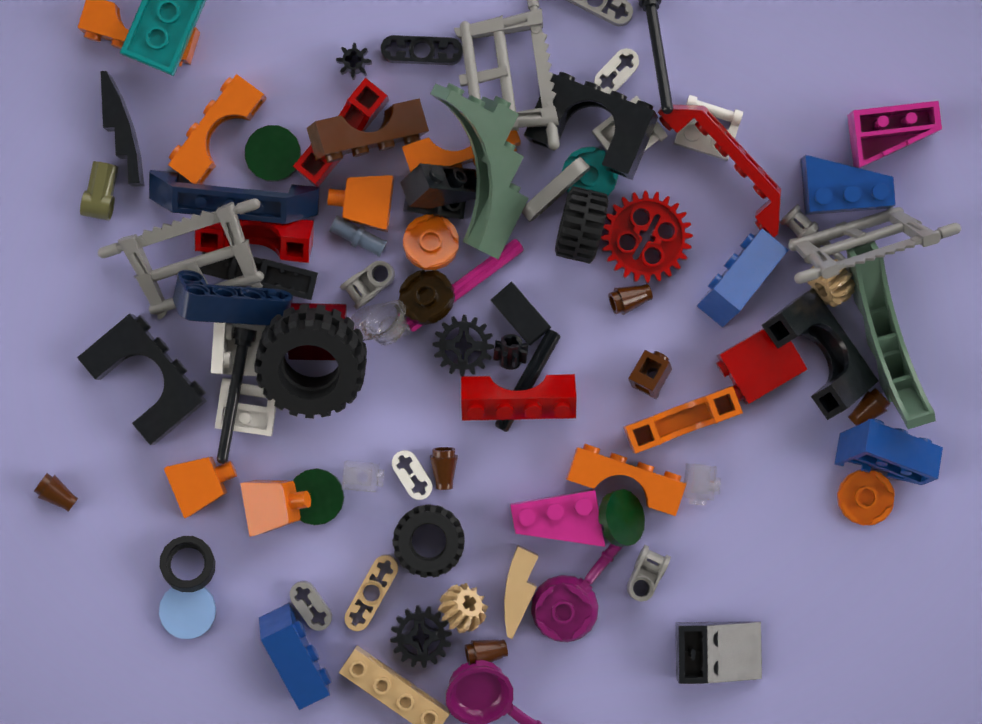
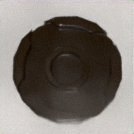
M419 270L408 276L401 285L398 302L404 315L412 322L422 325L436 323L446 317L452 309L455 300L454 287L447 276L438 270Z

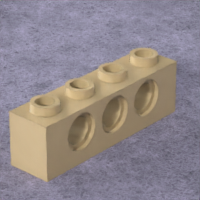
M358 645L339 671L345 678L412 724H443L450 715V711L445 705Z

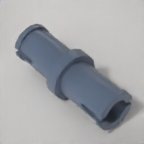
M338 215L329 232H333L352 242L351 245L355 248L358 245L380 257L388 242L365 231L366 227L362 225L358 227L340 218Z

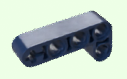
M191 270L178 272L173 295V302L179 315L186 320L265 326L270 325L271 319L277 314L283 317L284 310L291 307L293 296L289 292L280 289L206 284L201 274Z

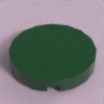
M267 125L257 129L249 137L245 145V160L248 168L258 178L267 182L289 178L296 171L293 165L301 157L298 139L288 129L279 125Z
M316 468L305 470L294 478L296 492L308 491L311 496V506L299 509L300 520L303 523L311 525L326 524L338 515L342 509L345 496L343 486L335 475L329 471Z
M625 489L606 494L599 506L598 516L599 523L603 524L605 531H602L605 538L612 545L618 547L635 544L641 539L645 527L644 511L639 499L631 491Z

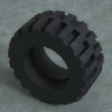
M302 304L299 310H295L294 307L285 309L283 317L277 314L271 319L270 325L265 327L259 341L254 364L258 386L264 388L263 395L267 400H275V407L280 410L286 408L289 410L290 415L296 417L298 413L304 414L305 418L313 419L314 415L320 414L322 418L331 416L332 410L338 413L345 409L346 402L350 404L355 400L357 392L361 391L367 363L366 343L363 342V335L360 329H354V322L349 317L343 319L341 317L342 312L333 309L332 312L325 310V305L317 304L316 308H310L309 304ZM298 346H317L328 351L337 361L338 367L333 372L321 377L304 376L289 366L284 355Z

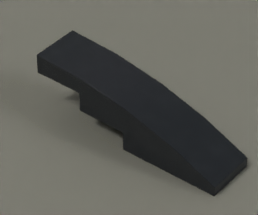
M100 71L103 128L108 132L115 131V153L118 158L127 159L128 184L133 187L144 186L141 153L126 103L113 77L107 71Z
M235 256L200 267L203 274L226 280L243 275ZM253 257L257 271H261L264 274V279L261 281L262 288L280 289L289 292L292 296L312 300L318 275L317 272Z

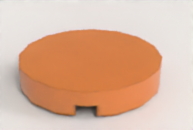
M426 214L415 218L408 224L403 236V250L407 259L414 266L424 270H437L446 267L454 260L459 250V235L455 226L447 218Z
M856 470L848 474L840 483L837 492L838 506L842 514L851 522L860 525H875L885 520L892 512L894 506V488L889 479L880 472L871 470L868 473Z

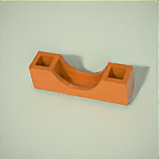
M106 0L85 1L77 28L85 33L84 37L89 40L101 42V38L112 41L111 46L121 49L129 30L123 25L120 8L115 3ZM196 27L187 44L179 67H182V63L191 65L200 32Z
M238 74L233 79L229 77L220 88L222 94L216 101L211 100L203 111V114H205L199 124L195 122L186 133L188 139L182 147L177 145L169 156L171 161L168 165L193 184L202 185L216 167L209 149L210 139L215 129L223 122L231 119L250 121L267 99L262 92Z
M516 130L511 131L506 141L516 147L520 146L521 141ZM429 137L402 146L410 172L420 163L463 168L462 165L473 162L475 166V157L471 146L459 151H448L438 147Z
M729 386L623 426L632 452L636 454L743 412L733 386Z
M585 443L583 449L576 447L566 477L567 480L595 489L601 481L610 476H629L642 487L647 507L676 516L686 487V483L680 482L682 476L665 471L664 476L653 473V466L638 462L637 467L627 464V457L612 452L610 458L600 455V448Z

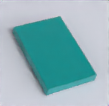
M142 0L120 50V54L174 77L206 0Z

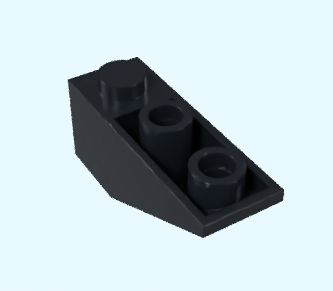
M420 163L400 182L409 207L435 208L476 199V169Z

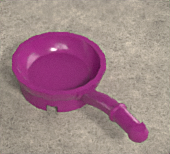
M610 544L605 551H602V556L584 579L581 577L578 579L575 576L559 575L547 579L537 588L532 598L531 614L534 624L543 635L554 641L572 642L581 639L592 630L598 617L599 605L592 590L593 587L590 584L596 580L610 561L614 560L613 558L622 547Z
M475 660L476 664L468 665L467 662L453 672L446 691V706L451 715L460 722L488 724L508 714L520 724H542L541 721L534 720L512 704L513 687L508 677L494 663L485 660Z

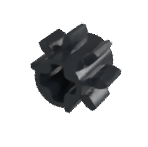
M353 43L352 49L347 50L342 47L343 58H336L337 63L344 64L340 73L342 75L347 72L351 73L353 80H355L356 74L359 73L366 76L365 65H372L370 59H364V56L368 53L367 48L360 51L357 49L356 43ZM356 55L361 62H357L356 67H351L347 61L352 60V57Z
M508 334L503 336L501 341H495L493 360H500L501 367L513 370L517 369L521 363L526 364L528 344H522V339L519 336Z

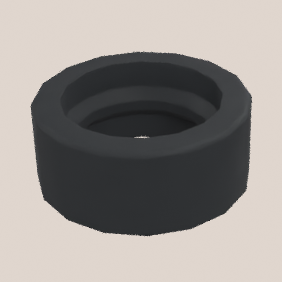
M181 536L173 539L164 547L160 556L159 567L163 578L173 589L180 592H195L203 589L211 581L215 573L216 561L210 547L202 539L194 536ZM184 548L196 549L204 558L202 573L192 580L177 578L171 569L173 556Z

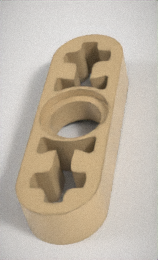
M381 555L374 561L345 613L344 619L349 629L361 631L369 625L398 572V562L394 557ZM388 560L391 562L390 568L393 569L392 574L387 572L384 575L382 581L387 582V585L384 587L379 581L370 579V576L374 574L377 578L381 571L378 563L384 564ZM368 585L377 586L380 591L379 598L374 601L367 600L363 594L364 588ZM360 599L363 604L372 606L373 610L370 612L366 608L362 615L365 622H359L357 625H354L352 623L353 617L350 614L351 612L357 613L361 605L356 604V601Z

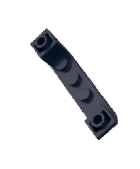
M150 170L149 199L172 213L201 215L202 211L214 212L219 207L234 202L236 206L237 203L253 198L260 201V207L241 215L238 214L239 219L288 224L316 216L319 212L320 187L291 184L289 193L181 183L178 182L179 173Z

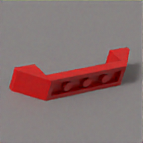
M673 104L671 114H664L662 108H660L658 111L660 115L659 121L669 131L673 129L678 133L694 118L697 121L695 123L697 129L704 136L709 134L716 141L714 146L724 157L729 155L736 163L733 165L736 171L743 178L748 176L755 183L753 188L757 194L763 199L768 197L769 200L755 213V218L757 219L755 224L760 230L763 228L767 233L776 237L779 232L781 188L705 106Z

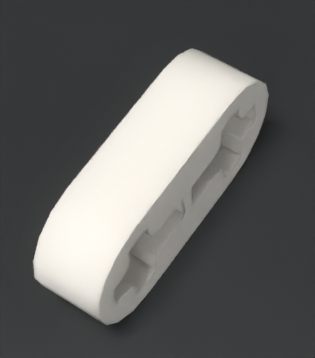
M625 48L618 51L595 76L594 84L601 87L602 80L600 78L603 76L607 79L614 73L616 77L611 83L613 88L605 87L604 89L601 88L600 91L608 94L611 91H617L633 75L639 66L637 53L632 49ZM620 57H632L631 65L633 67L629 68L626 66L619 72L617 68L621 64Z
M408 450L397 452L392 459V467L408 494L416 500L427 498L432 492L433 484L421 463ZM403 455L405 458H412V462L409 464L413 471L412 474L409 475L405 468H398L397 464L400 462L398 457ZM416 475L420 482H427L425 494L413 492L412 488H414L415 483L411 477Z

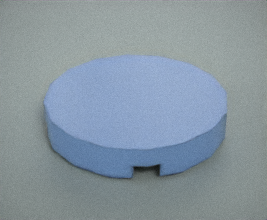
M206 587L195 592H180L170 588L164 594L159 606V616L162 625L170 634L181 639H193L203 635L211 628L216 618L214 597Z

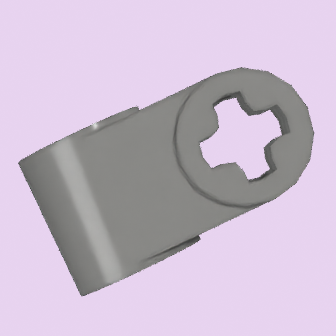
M375 261L345 281L340 288L341 290H346L355 302L354 307L357 310L393 282L395 271L389 263ZM379 266H385L388 270V277L383 282H378L374 278V271Z
M644 545L627 583L629 596L641 602L650 599L669 565L671 556L666 555L664 557L649 550V546ZM647 559H650L658 563V565H654L648 562ZM638 580H644L648 585V590L643 596H637L633 591V586Z

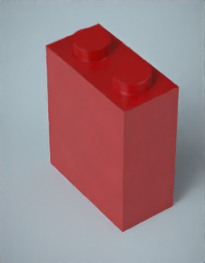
M764 328L718 354L717 357L720 361L716 363L721 374L724 377H730L734 384L733 388L738 401L743 400L745 404H750L808 370L791 341L777 349Z

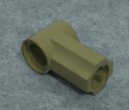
M93 161L88 189L84 191L81 199L80 215L110 221L114 210L115 197L113 192L118 166Z

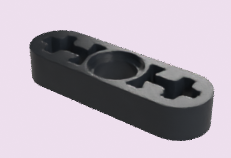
M391 35L386 37L381 44V52L384 59L391 63L455 65L463 56L461 43L457 39L450 37ZM392 42H397L399 48H406L405 42H411L409 46L411 57H405L406 51H397L396 56H391L390 51H387L386 47H391ZM418 43L429 45L430 53L427 57L419 58L414 54V47ZM434 43H439L438 49L442 50L447 49L448 45L452 44L454 49L458 50V53L453 54L451 59L447 58L446 53H438L439 59H433L435 55Z

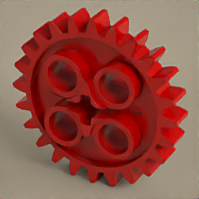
M644 191L642 199H639L634 192L632 193L631 202L625 197L621 198L622 208L615 204L612 206L616 213L615 215L606 214L607 220L611 223L604 224L603 230L607 231L608 234L601 236L600 240L608 242V245L602 248V252H611L606 261L612 262L615 260L617 262L614 271L620 268L625 269L623 278L633 273L634 282H637L641 275L644 276L645 283H649L651 275H654L657 282L661 281L662 272L670 277L672 276L670 267L677 270L681 268L677 262L678 259L687 260L688 257L682 251L692 248L691 245L685 243V240L693 237V234L685 233V229L691 226V223H682L681 219L687 213L677 214L676 210L679 203L669 206V196L660 201L659 192H656L651 199L648 192ZM644 211L648 216L647 224H636L633 220L634 212ZM659 215L660 219L650 235L653 242L648 241L638 259H633V255L642 241V236L639 233H645L654 216ZM667 224L672 228L673 235L671 238L664 239L660 237L658 233L660 225ZM624 235L631 236L635 242L634 248L631 250L621 248L619 244L620 238ZM654 249L659 253V261L656 264H650L645 260L644 254L646 250Z

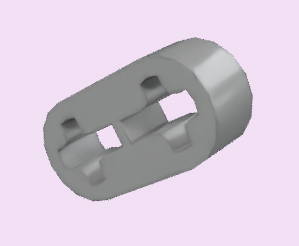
M297 582L290 590L292 603L311 629L316 631L326 629L332 621L330 608L310 582ZM298 587H301L303 590L306 588L310 590V593L307 595L311 601L310 605L303 598L300 600L296 598V595L299 593ZM314 606L319 613L323 611L326 613L324 618L325 624L322 625L320 622L314 623L312 621L315 615L311 607Z

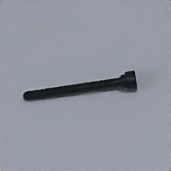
M638 0L639 6L647 15L661 108L664 114H671L673 103L657 12L661 0Z
M234 327L233 338L237 348L217 453V461L220 464H225L228 461L248 347H251L252 342L256 340L257 331Z

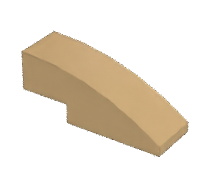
M517 545L510 563L504 595L507 637L513 639L537 588L535 584L527 580L539 556Z

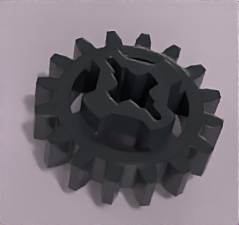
M463 315L462 321L457 322V319L453 316L451 317L452 324L450 326L445 322L442 323L445 329L443 333L435 332L440 341L434 342L432 346L439 348L440 351L434 354L435 358L442 357L444 359L440 364L442 368L446 365L451 366L450 374L459 369L460 375L464 376L465 370L469 369L472 375H475V367L479 366L484 369L483 359L491 360L492 358L487 354V350L494 349V345L488 344L487 340L492 338L493 335L492 333L484 334L483 331L487 325L483 324L478 327L476 325L478 318L476 317L471 322H467L466 315ZM459 327V334L453 340H445L453 329ZM469 328L474 329L480 335L482 341H474L469 335ZM463 332H465L467 343L472 344L471 348L466 349L464 359H462L460 349L455 348V344L461 342ZM445 350L453 351L458 356V364L452 362L447 357ZM474 351H480L481 355L473 363L468 364V357Z
M416 605L414 613L407 608L405 609V618L399 615L396 617L400 625L391 627V630L397 633V636L391 637L390 642L398 644L393 651L394 653H403L402 662L409 658L411 659V667H414L417 661H420L422 667L426 668L428 660H431L435 665L438 662L437 655L446 656V652L442 648L443 646H451V642L446 640L445 637L451 636L452 631L445 630L444 628L449 623L448 621L439 620L442 612L438 611L433 615L431 614V606H428L424 612L421 611L420 605ZM425 618L433 621L438 629L429 627L425 623ZM414 619V627L411 631L402 633L405 625ZM419 624H421L423 633L429 635V637L425 638L423 649L419 639L413 637L417 635ZM440 640L437 648L428 653L429 645L433 641ZM405 645H412L417 649V654L410 652Z

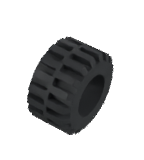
M575 186L569 190L556 239V256L588 264L594 260L608 208L607 194Z
M426 504L413 508L400 519L393 533L394 554L399 559L400 565L408 569L409 573L417 574L424 578L430 576L434 578L449 572L459 562L464 550L465 535L460 521L451 511L438 505ZM424 524L438 526L446 537L444 550L432 558L419 555L412 545L413 533Z

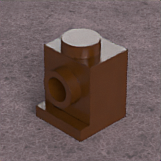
M644 350L628 378L631 386L657 399L659 391L672 370L669 358L658 351L651 353ZM652 371L657 372L654 378L648 376Z

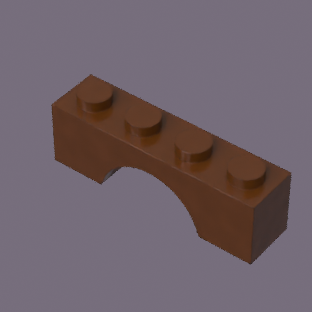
M420 98L396 103L386 109L382 125L375 132H363L353 128L342 115L315 121L307 127L316 161L326 159L327 163L343 159V155L352 153L353 157L368 154L371 148L378 147L379 151L394 148L395 143L404 141L405 145L421 140L420 137L429 131Z

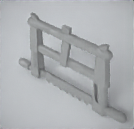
M527 0L530 11L506 18H503V15H501L500 17L472 24L463 21L460 24V28H454L455 34L462 41L466 74L459 75L460 86H468L469 95L481 100L479 83L500 78L502 99L510 102L509 109L515 112L516 107L505 34L531 30L542 108L516 112L519 115L511 131H519V128L547 126L548 146L552 150L558 149L560 142L556 126L559 125L556 108L553 106L556 93L552 91L555 83L551 82L553 73L549 72L552 64L547 62L550 54L546 52L549 44L545 43L547 34L542 32L543 15L542 9H538L539 1ZM494 36L498 68L477 72L473 39Z
M253 198L237 203L236 206L234 202L219 207L214 212L202 211L201 216L192 214L191 219L183 217L181 222L173 220L172 225L163 223L162 228L154 226L152 231L144 230L140 236H137V234L120 238L118 243L100 248L98 256L100 258H107L124 251L136 273L134 277L137 279L150 303L149 312L153 315L157 314L158 320L162 319L167 311L175 309L176 306L173 298L164 300L157 281L177 275L182 270L198 272L203 276L206 284H208L200 267L235 256L243 275L214 285L240 287L250 285L251 287L262 288L261 281L264 279V274L261 271H257L249 246V239H245L238 218V214L241 215L258 209L260 201ZM219 222L221 223L230 246L152 270L142 247Z
M891 207L886 211L848 223L846 221L836 224L835 227L789 240V250L797 251L805 263L814 266V268L798 272L794 276V280L798 284H803L818 279L820 276L828 279L839 275V270L845 267L865 264L866 261H874L875 258L895 254L896 251H905L906 248H914L915 245L919 244L923 247L934 245L943 238L960 233L961 226L958 223H952L933 231L922 225L921 221L904 213L901 207ZM889 221L893 224L868 233L861 231ZM901 232L910 237V239L841 261H834L829 257V255ZM844 235L852 237L820 248L815 246L816 244Z

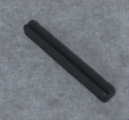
M551 329L545 333L514 391L533 388L560 339L559 333ZM497 420L495 426L507 432L514 420Z

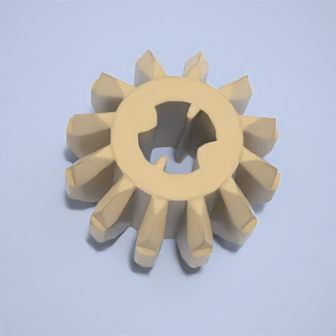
M846 267L839 270V275L828 279L820 276L818 279L807 282L815 289L826 305L829 304L832 307L841 305L851 298V295L855 292L854 286L856 284L851 279L852 273H849Z
M467 583L460 586L457 584L451 586L439 599L442 604L439 606L438 611L444 613L441 621H448L449 630L457 628L459 634L466 631H474L486 618L484 612H486L488 606L482 603L484 596H478L477 587L470 589Z

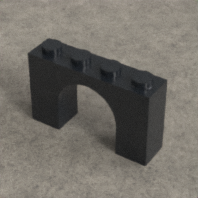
M559 72V75L553 74L551 82L555 83L552 91L556 93L553 106H555L559 125L556 127L558 128L559 140L567 121L574 113L587 107L605 109L613 116L615 131L602 166L609 172L633 180L658 119L656 112L652 110L653 106L640 100L636 104L627 101V96L616 91H611L610 94L600 91V86L592 82L585 81L584 85L575 82V77L564 72ZM539 97L535 109L542 108L541 97ZM547 126L527 127L524 136L530 142L550 149L546 133Z
M814 288L796 298L761 325L777 349L798 336H804L812 340L823 352L828 363L829 377L826 384L815 392L811 398L827 420L848 409L879 381Z
M129 313L77 358L96 380H101L125 359L136 355L146 356L160 367L164 378L162 395L151 408L132 423L149 445H155L206 402L203 397L206 392L197 381L194 380L192 383L184 375L187 369L177 358L173 361L166 353L169 348L160 337L154 339L148 330L151 326L141 315L136 317L134 314Z

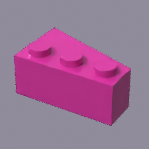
M939 101L853 110L849 113L847 118L853 167L862 168L940 131L942 124Z
M594 489L510 504L515 534L605 547Z

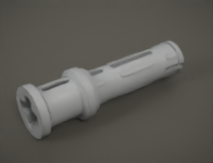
M798 204L780 221L782 225L786 224L797 235V238L819 232L818 224L815 221L811 222L800 211L801 207ZM794 219H797L804 227L801 228ZM829 241L816 244L815 246L817 248H820L821 245L827 246L831 243ZM840 252L832 254L839 261L846 259Z

